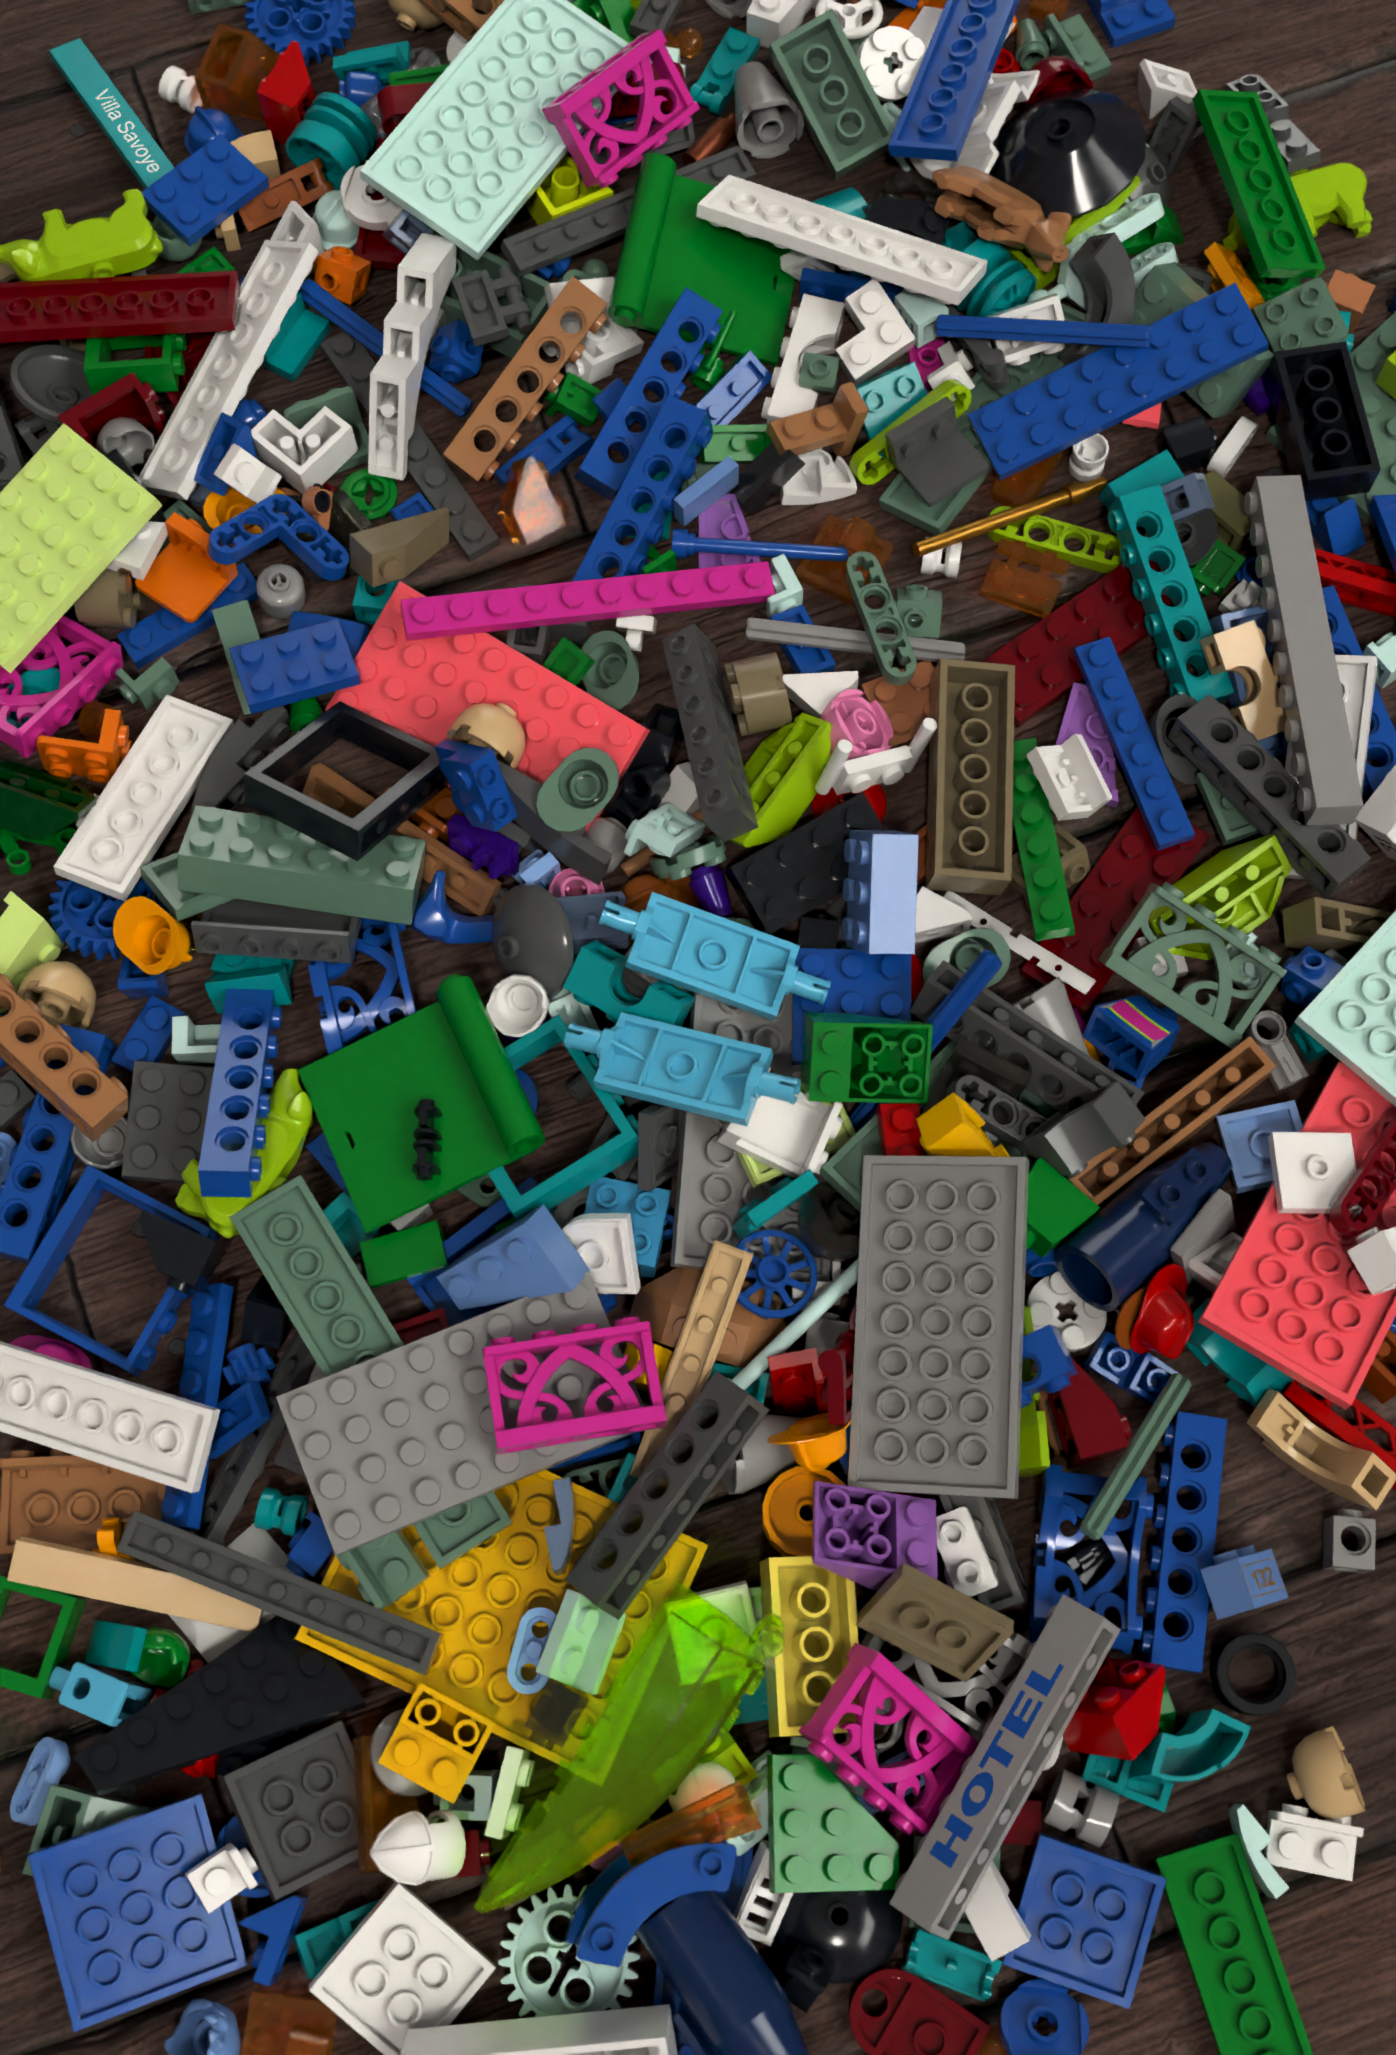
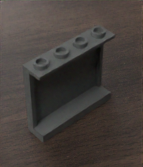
M234 899L204 911L201 921H192L191 929L195 949L198 953L352 963L362 918Z

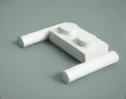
M925 718L908 747L905 745L847 760L853 748L852 744L848 740H840L815 785L816 792L826 795L833 788L836 795L851 791L856 794L865 791L870 786L881 783L891 785L898 782L905 773L911 772L937 729V722L932 718Z

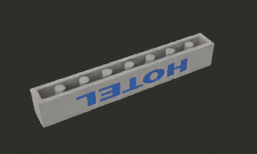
M1064 1594L1058 1604L1051 1608L1042 1633L1038 1640L1028 1648L1024 1665L1016 1679L1012 1680L1006 1687L1002 1704L995 1716L986 1723L979 1745L973 1755L964 1762L961 1768V1777L952 1793L942 1801L939 1808V1816L930 1832L920 1840L917 1847V1855L908 1871L898 1879L895 1886V1894L889 1904L928 1932L949 1940L1121 1629L1103 1616Z

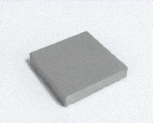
M1221 1189L1216 1190L1170 1247L1173 1263L1181 1266L1186 1273V1288L1188 1289L1195 1282L1188 1268L1189 1261L1236 1230L1231 1195Z

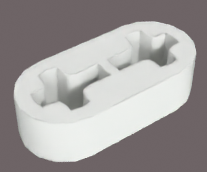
M1242 416L1213 455L1206 471L1211 472L1215 470L1220 476L1225 478L1252 440L1259 425Z

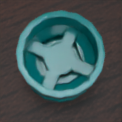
M265 1487L257 1505L255 1527L267 1531L271 1528L281 1529L284 1535L293 1537L303 1525L308 1504L307 1496L293 1494L289 1497L282 1495L278 1489Z

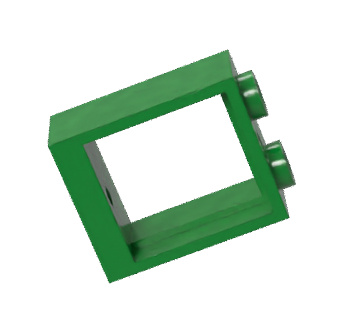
M186 334L87 338L83 370L91 394L98 393L131 372L136 375L141 384L147 381L155 393L178 391L179 377L185 375L184 358L181 352L187 350ZM146 346L163 347L162 358L111 361L112 350L145 348Z
M0 1575V1621L11 1590L63 1605L38 1677L0 1666L1 1687L37 1698L53 1700L56 1689L49 1686L51 1674L58 1664H65L87 1600L74 1597L75 1595L7 1581L6 1576Z

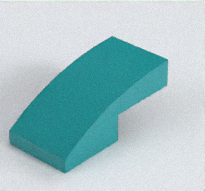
M94 1620L84 1662L137 1672L147 1629Z
M1089 1754L1082 1778L1087 1782L1100 1785L1123 1797L1165 1813L1174 1783L1158 1785L1139 1782L1129 1778L1134 1760L1130 1761Z
M379 1899L292 1937L307 1980L318 1975L379 1902Z

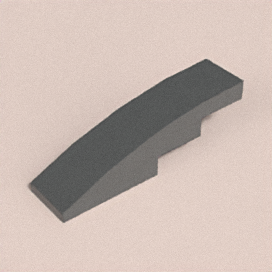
M497 759L518 815L514 820L537 843L561 862L599 886L606 876L613 854L583 837L586 826L581 830L570 833L559 832L548 827L539 817L536 806L537 795L542 784Z

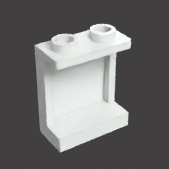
M801 1092L799 1095L794 1094L797 1097L795 1104L761 1096L757 1099L748 1126L726 1121L717 1142L794 1179H797L808 1170H811L813 1174L819 1175L821 1167L826 1163L829 1153L824 1151L828 1139L834 1140L843 1123V1118L838 1116L843 1104L833 1102L831 1105H826L822 1102L808 1101Z

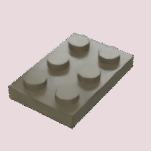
M903 1562L858 1612L857 1626L967 1682L1013 1634L1014 1620Z

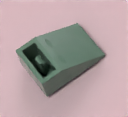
M51 1784L29 1853L153 1808L107 1795L99 1796L96 1792L66 1784ZM27 1857L22 1874L33 1876Z

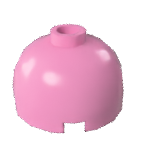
M846 689L830 700L820 715V719L828 721L832 725L830 732V756L838 742L843 739L848 740L853 747L847 760L886 751L892 746H889V740L894 737L893 728L888 715L876 700L869 703L866 699L862 698L861 696L865 693L860 690Z

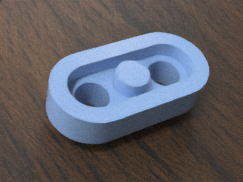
M536 1607L527 1611L521 1618L507 1667V1678L510 1685L522 1694L538 1693L547 1685L550 1679L537 1673L535 1679L526 1681L521 1675L522 1668L526 1664H533L536 1668L538 1666L557 1616L548 1608ZM540 1621L546 1622L549 1627L548 1634L543 1638H537L533 1634L534 1625Z
M45 1737L33 1749L11 1800L10 1816L13 1821L28 1826H34L39 1822L50 1785L59 1784L61 1777L67 1772L70 1765L69 1749L65 1742Z

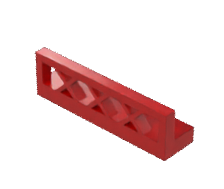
M1315 548L1322 588L1334 585L1342 603L1396 618V574L1394 571Z
M1293 1380L1283 1390L1281 1395L1317 1427L1346 1444L1373 1452L1396 1473V1428L1355 1398L1350 1406L1353 1409L1355 1425L1352 1426L1331 1410L1330 1405L1335 1403L1321 1396L1322 1400L1316 1399L1300 1387L1298 1381ZM1362 1417L1371 1424H1363ZM1379 1429L1387 1435L1389 1451H1385L1365 1436L1364 1430ZM1396 1481L1391 1487L1394 1491H1396Z

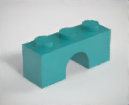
M597 940L581 947L563 988L573 993V998L576 1001L587 1006H595L606 1012V1017L614 1023H617L622 1012L682 1027L696 999L694 996L671 983L659 980L648 987L643 998L635 997L627 991L623 983V972L628 960L627 957Z

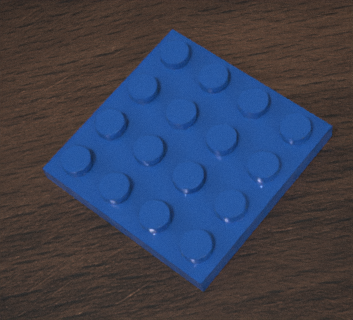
M200 1792L27 1853L74 2032L248 1965L230 1899L211 1913H208L185 1875L187 1871L217 1852L204 1800Z

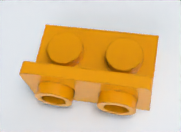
M1214 242L1204 251L1211 262L1206 270L1213 275L1210 286L1214 292H1217L1236 283L1254 316L1253 308L1264 303V298L1235 252Z

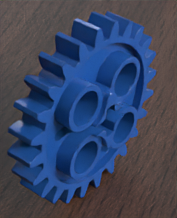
M251 0V2L245 3L247 14L244 16L250 39L254 40L257 50H264L266 58L275 54L277 60L279 54L285 52L291 41L294 40L299 43L306 66L309 64V58L313 57L318 63H322L321 54L325 53L331 58L334 57L332 48L336 47L343 50V39H351L350 29L356 27L354 19L356 11L353 0Z
M141 875L126 900L132 897L144 896L156 902L171 915L142 879ZM57 880L56 884L60 892L50 894L53 904L48 906V909L52 916L50 921L61 943L66 942L71 952L79 948L83 958H86L94 951L98 961L103 959L106 952L111 953L114 961L117 960L121 950L117 947L113 936V921L117 910L124 901L71 880Z

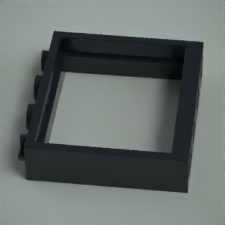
M340 701L326 712L321 713L317 719L305 728L297 731L292 738L280 747L275 748L271 754L258 764L250 767L244 773L243 779L245 805L356 861H359L448 786L449 783L439 767L440 759L435 747ZM339 738L410 771L353 819L282 783Z

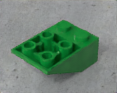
M805 1012L800 1090L808 1101L928 1103L933 1024L847 1013Z

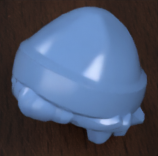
M203 1998L193 1999L186 2006L173 2034L164 2042V2049L168 2055H240L241 2048L240 2032L233 2011L223 2004Z

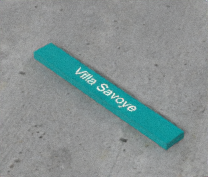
M80 38L49 50L51 60L144 189L174 168Z

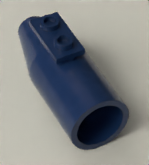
M1204 1142L1139 1174L1057 1249L1055 1254L1056 1264L1069 1287L1091 1306L1102 1311L1115 1310L1171 1257L1170 1247L1216 1190L1222 1189L1233 1167L1227 1153L1214 1143Z
M717 1891L693 1892L675 1898L650 1915L638 1928L636 1934L684 2003V2006L672 2019L676 2024L680 2039L685 2045L692 2047L696 2055H810L784 1988Z

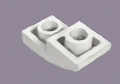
M993 1861L965 1909V1913L991 1961L1029 1942L1031 1938L1030 1932L1008 1897L1010 1889Z

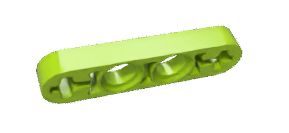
M948 379L942 382L856 451L849 464L854 477L865 485H873L879 482L895 469L889 461L885 434L946 396L952 401L951 395L954 392L956 393L953 404L955 405L957 419L971 404L972 395L970 390L955 379ZM879 452L886 456L883 460L881 459L882 456L878 454ZM868 461H870V463H869L870 469H869L867 472H865V471H866V466H865V464H866Z
M996 507L994 510L991 511L989 516L1008 510L1012 507ZM1035 515L1012 523L1005 530L996 529L987 532L988 537L998 544L1102 573H1109L1123 563L1120 556L1121 544L1118 537L1041 515ZM1020 524L1024 525L1022 536L1017 535ZM1034 528H1041L1047 532L1049 537L1045 541L1036 542L1030 538L1028 532ZM1068 538H1077L1083 543L1084 548L1077 552L1070 551L1065 547L1064 541ZM1091 544H1094L1095 548L1092 556L1088 555ZM1107 549L1114 551L1111 560L1104 558Z

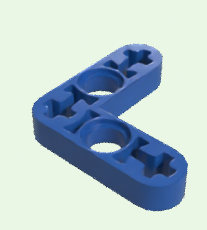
M274 494L216 527L209 536L208 555L213 561L222 565H231L238 562L277 537L323 579L329 581L341 579L346 573L349 562V554L346 549L294 499L284 494ZM254 524L260 527L263 532L251 534L243 526ZM300 532L309 533L315 538V541H301L296 534Z

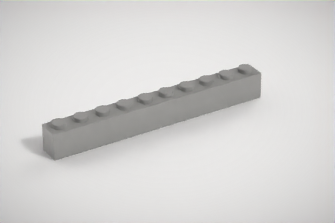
M1301 475L1256 476L1251 491L1245 494L1244 510L1251 517L1250 543L1252 546H1256L1257 550L1255 571L1257 577L1262 578L1263 584L1261 605L1263 610L1268 611L1267 638L1269 642H1273L1275 650L1273 672L1275 675H1279L1280 678L1279 705L1281 709H1285L1287 717L1285 739L1287 742H1291L1292 745L1291 772L1294 777H1297L1299 784L1297 806L1299 811L1304 812L1306 826L1352 824L1364 805Z

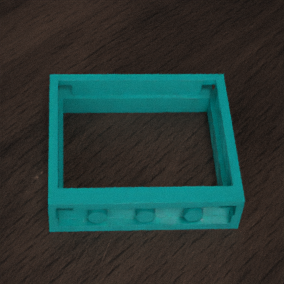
M559 1014L539 1026L533 1032L524 1035L504 1048L514 1071L560 1042L564 1045L566 1032L572 1033V1031L568 1030V1026L565 1025ZM566 1048L620 1134L523 1195L519 1193L503 1166L488 1172L516 1220L543 1204L548 1211L638 1155V1121L632 1113L625 1117L619 1106L624 1104L620 1094L596 1089L593 1080L598 1070L599 1062L592 1053L585 1056L583 1051Z

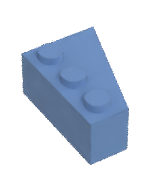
M543 1204L456 1257L436 1278L459 1310L516 1301L523 1297L534 1298L573 1291L585 1277L584 1273H589L590 1269Z

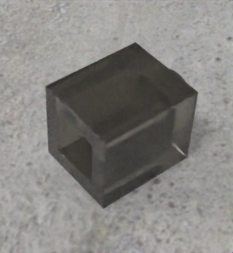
M550 1679L524 1725L532 1730L529 1739L549 1751L552 1750L555 1744L564 1748L589 1701L555 1680Z

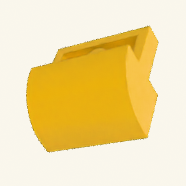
M420 1682L377 1763L454 1804L496 1723Z

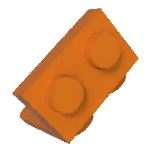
M174 512L165 521L170 543L155 558L145 579L142 581L136 578L135 585L138 591L184 621L193 623L238 575L236 563L222 565L213 561L207 552L210 534L205 532L202 526L191 518L185 519Z
M105 708L99 743L40 735L37 737L36 746L43 767L50 774L61 778H69L72 775L84 776L96 783H108L133 746V742L128 740L129 726L124 725L121 711Z

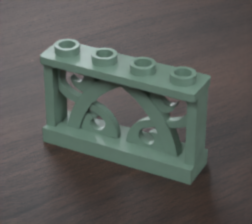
M1165 881L1162 887L1151 882L1144 896L1110 946L1105 948L1098 961L1223 1044L1234 1049L1242 1040V1034L1275 986L1287 973V970L1278 965L1282 958L1264 946H1261L1258 951L1246 944L1250 938L1248 935L1231 924L1225 930L1214 922L1217 918L1215 913L1199 903L1192 908L1182 901L1185 894ZM1167 906L1174 912L1175 921L1167 925L1160 916L1158 926L1164 935L1156 938L1149 927V915L1155 908ZM1187 916L1206 929H1185ZM1140 928L1149 942L1139 947L1126 959L1122 958V953ZM1224 941L1242 953L1235 954L1229 958ZM1190 943H1208L1214 958L1217 982L1197 980L1184 986L1178 994L1172 991L1177 978V966L1174 957L1168 949ZM1160 953L1166 961L1167 971L1163 975L1157 976L1153 974L1152 967L1156 963H1161L1158 958L1154 957ZM1246 962L1255 964L1260 972L1258 984L1248 990L1232 988V980L1243 982L1251 977L1243 976L1240 973L1241 965ZM1208 988L1216 990V996L1206 993L1208 1000L1205 1004L1197 1003L1195 995L1199 989ZM1231 997L1247 999L1229 1026H1225L1224 1022L1229 1011Z

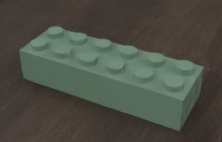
M196 805L178 852V890L202 894L206 892L218 893L221 897L411 925L424 876L426 840L388 835L359 861H356L269 816Z

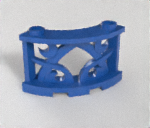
M362 918L359 933L364 932L363 939L357 938L355 951L372 958L386 970L379 989L367 1006L362 997L353 989L340 985L331 986L330 981L342 976L352 963L334 964L331 962L309 960L310 965H308L314 997H323V1001L318 1002L321 1013L320 1024L328 1055L346 1047L345 1044L357 1038L368 1028L371 1034L378 1031L374 1021L379 1015L383 1023L389 1026L393 1024L390 1018L394 1012H401L407 1017L419 1011L416 1010L400 932L406 931L405 924ZM385 927V931L382 934H372L374 929ZM391 941L395 958L382 949ZM399 978L404 1000L392 996ZM349 999L357 1005L360 1013L356 1016L352 1006L348 1012L343 1013L339 1010L340 1003L343 1000Z
M1050 1464V1467L1044 1470L1038 1506L1040 1511L1039 1533L1035 1532L1032 1568L1035 1569L1033 1591L1030 1594L1028 1641L1034 1643L1038 1640L1046 1625L1049 1611L1055 1604H1058L1062 1595L1070 1597L1068 1587L1062 1592L1057 1591L1054 1587L1056 1578L1065 1575L1069 1577L1073 1585L1075 1596L1071 1597V1599L1087 1608L1093 1605L1094 1611L1104 1618L1106 1608L1113 1606L1118 1610L1119 1629L1121 1631L1111 1648L1120 1649L1122 1654L1131 1653L1134 1639L1140 1640L1143 1630V1615L1136 1613L1138 1567L1145 1518H1152L1154 1508V1495L1147 1493L1146 1477L1138 1476L1124 1500H1130V1508L1127 1515L1120 1519L1114 1516L1101 1537L1110 1550L1115 1562L1102 1578L1083 1591L1082 1583L1076 1572L1064 1562L1054 1559L1055 1549L1060 1550L1072 1547L1083 1539L1085 1535L1080 1530L1082 1521L1109 1477L1062 1472V1465ZM1063 1492L1091 1495L1092 1497L1087 1505ZM1077 1516L1082 1518L1074 1534L1064 1536L1061 1533L1060 1524L1062 1521L1070 1520L1072 1525L1075 1526ZM1128 1529L1125 1549L1116 1532ZM1123 1578L1121 1598L1110 1591Z
M700 1829L669 1831L642 1843L638 1842L608 1862V1866L596 1877L591 1885L587 1886L570 1918L564 1937L565 1942L575 1944L577 1947L576 1955L581 1960L619 1967L635 1932L658 1908L675 1898L693 1892L728 1891L737 1852L736 1846L729 1843H720L722 1837L720 1832L703 1831Z

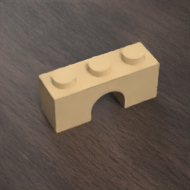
M1255 620L1199 640L1212 676L1225 671H1231L1238 674L1245 683V698L1239 706L1229 710L1231 716L1245 730L1250 731L1257 741L1285 731L1287 717L1285 709H1281L1279 705L1278 675L1274 674L1273 665L1269 663L1264 649L1266 640L1262 630L1256 626Z

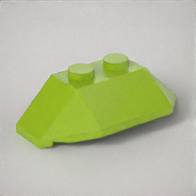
M802 712L795 717L794 722L781 727L761 742L744 766L758 828L729 841L748 848L779 840L789 834L816 796L815 785L830 759V732L832 728L830 722Z
M1270 834L1222 850L1173 884V886L1185 894L1182 901L1192 908L1199 903L1215 913L1217 918L1214 922L1225 930L1231 924L1243 933L1248 934L1271 917L1280 896L1284 879L1288 877L1292 866L1276 836ZM1167 906L1155 908L1149 917V924L1157 937L1164 935L1158 926L1160 916L1167 925L1175 921L1174 912ZM1187 916L1185 929H1206ZM1190 943L1168 949L1174 955L1208 961L1213 959L1208 943Z

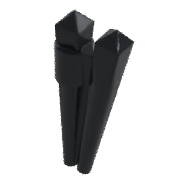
M1128 1529L1116 1532L1122 1543L1127 1540ZM1101 1538L1089 1545L1081 1546L1063 1562L1073 1570L1077 1567L1080 1568L1081 1571L1077 1575L1082 1586H1086L1112 1557V1554Z

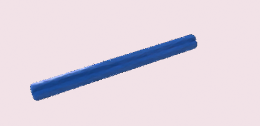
M307 279L302 283L298 292L301 293L303 301L376 356L382 357V332L311 279ZM424 365L420 389L456 416L462 418L467 415L472 406L471 399Z
M944 314L937 317L935 324L937 336L951 338L1147 348L1152 340V327L1140 324Z
M985 950L979 955L926 1021V1023L933 1024L931 1053L1002 967L1000 958L993 952ZM861 1102L849 1117L856 1133L876 1115V1109L879 1104L887 1103Z

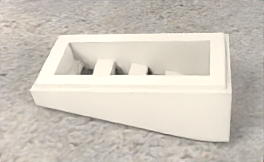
M761 1839L734 1917L749 1938L771 1946L793 1893H771L770 1887L762 1884L764 1877L769 1879V1841ZM759 1895L773 1901L772 1907L769 1908L755 1902L756 1896ZM749 1912L767 1918L766 1925L763 1926L747 1919Z

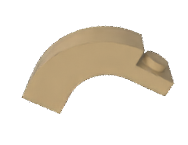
M271 130L248 134L230 142L268 177V181L281 175ZM233 213L215 227L217 239L224 238L227 252L241 250Z
M1268 1389L1246 1422L1264 1439L1262 1444L1288 1465L1315 1483L1356 1504L1377 1510L1396 1481V1473L1376 1454L1346 1444L1326 1433L1308 1420L1277 1391Z

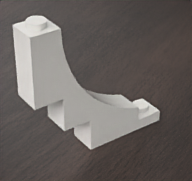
M422 233L397 268V302L384 319L383 355L370 372L368 474L404 480L407 475L408 441L414 433L418 395L426 354L441 303L450 282L456 274L457 246L442 236Z

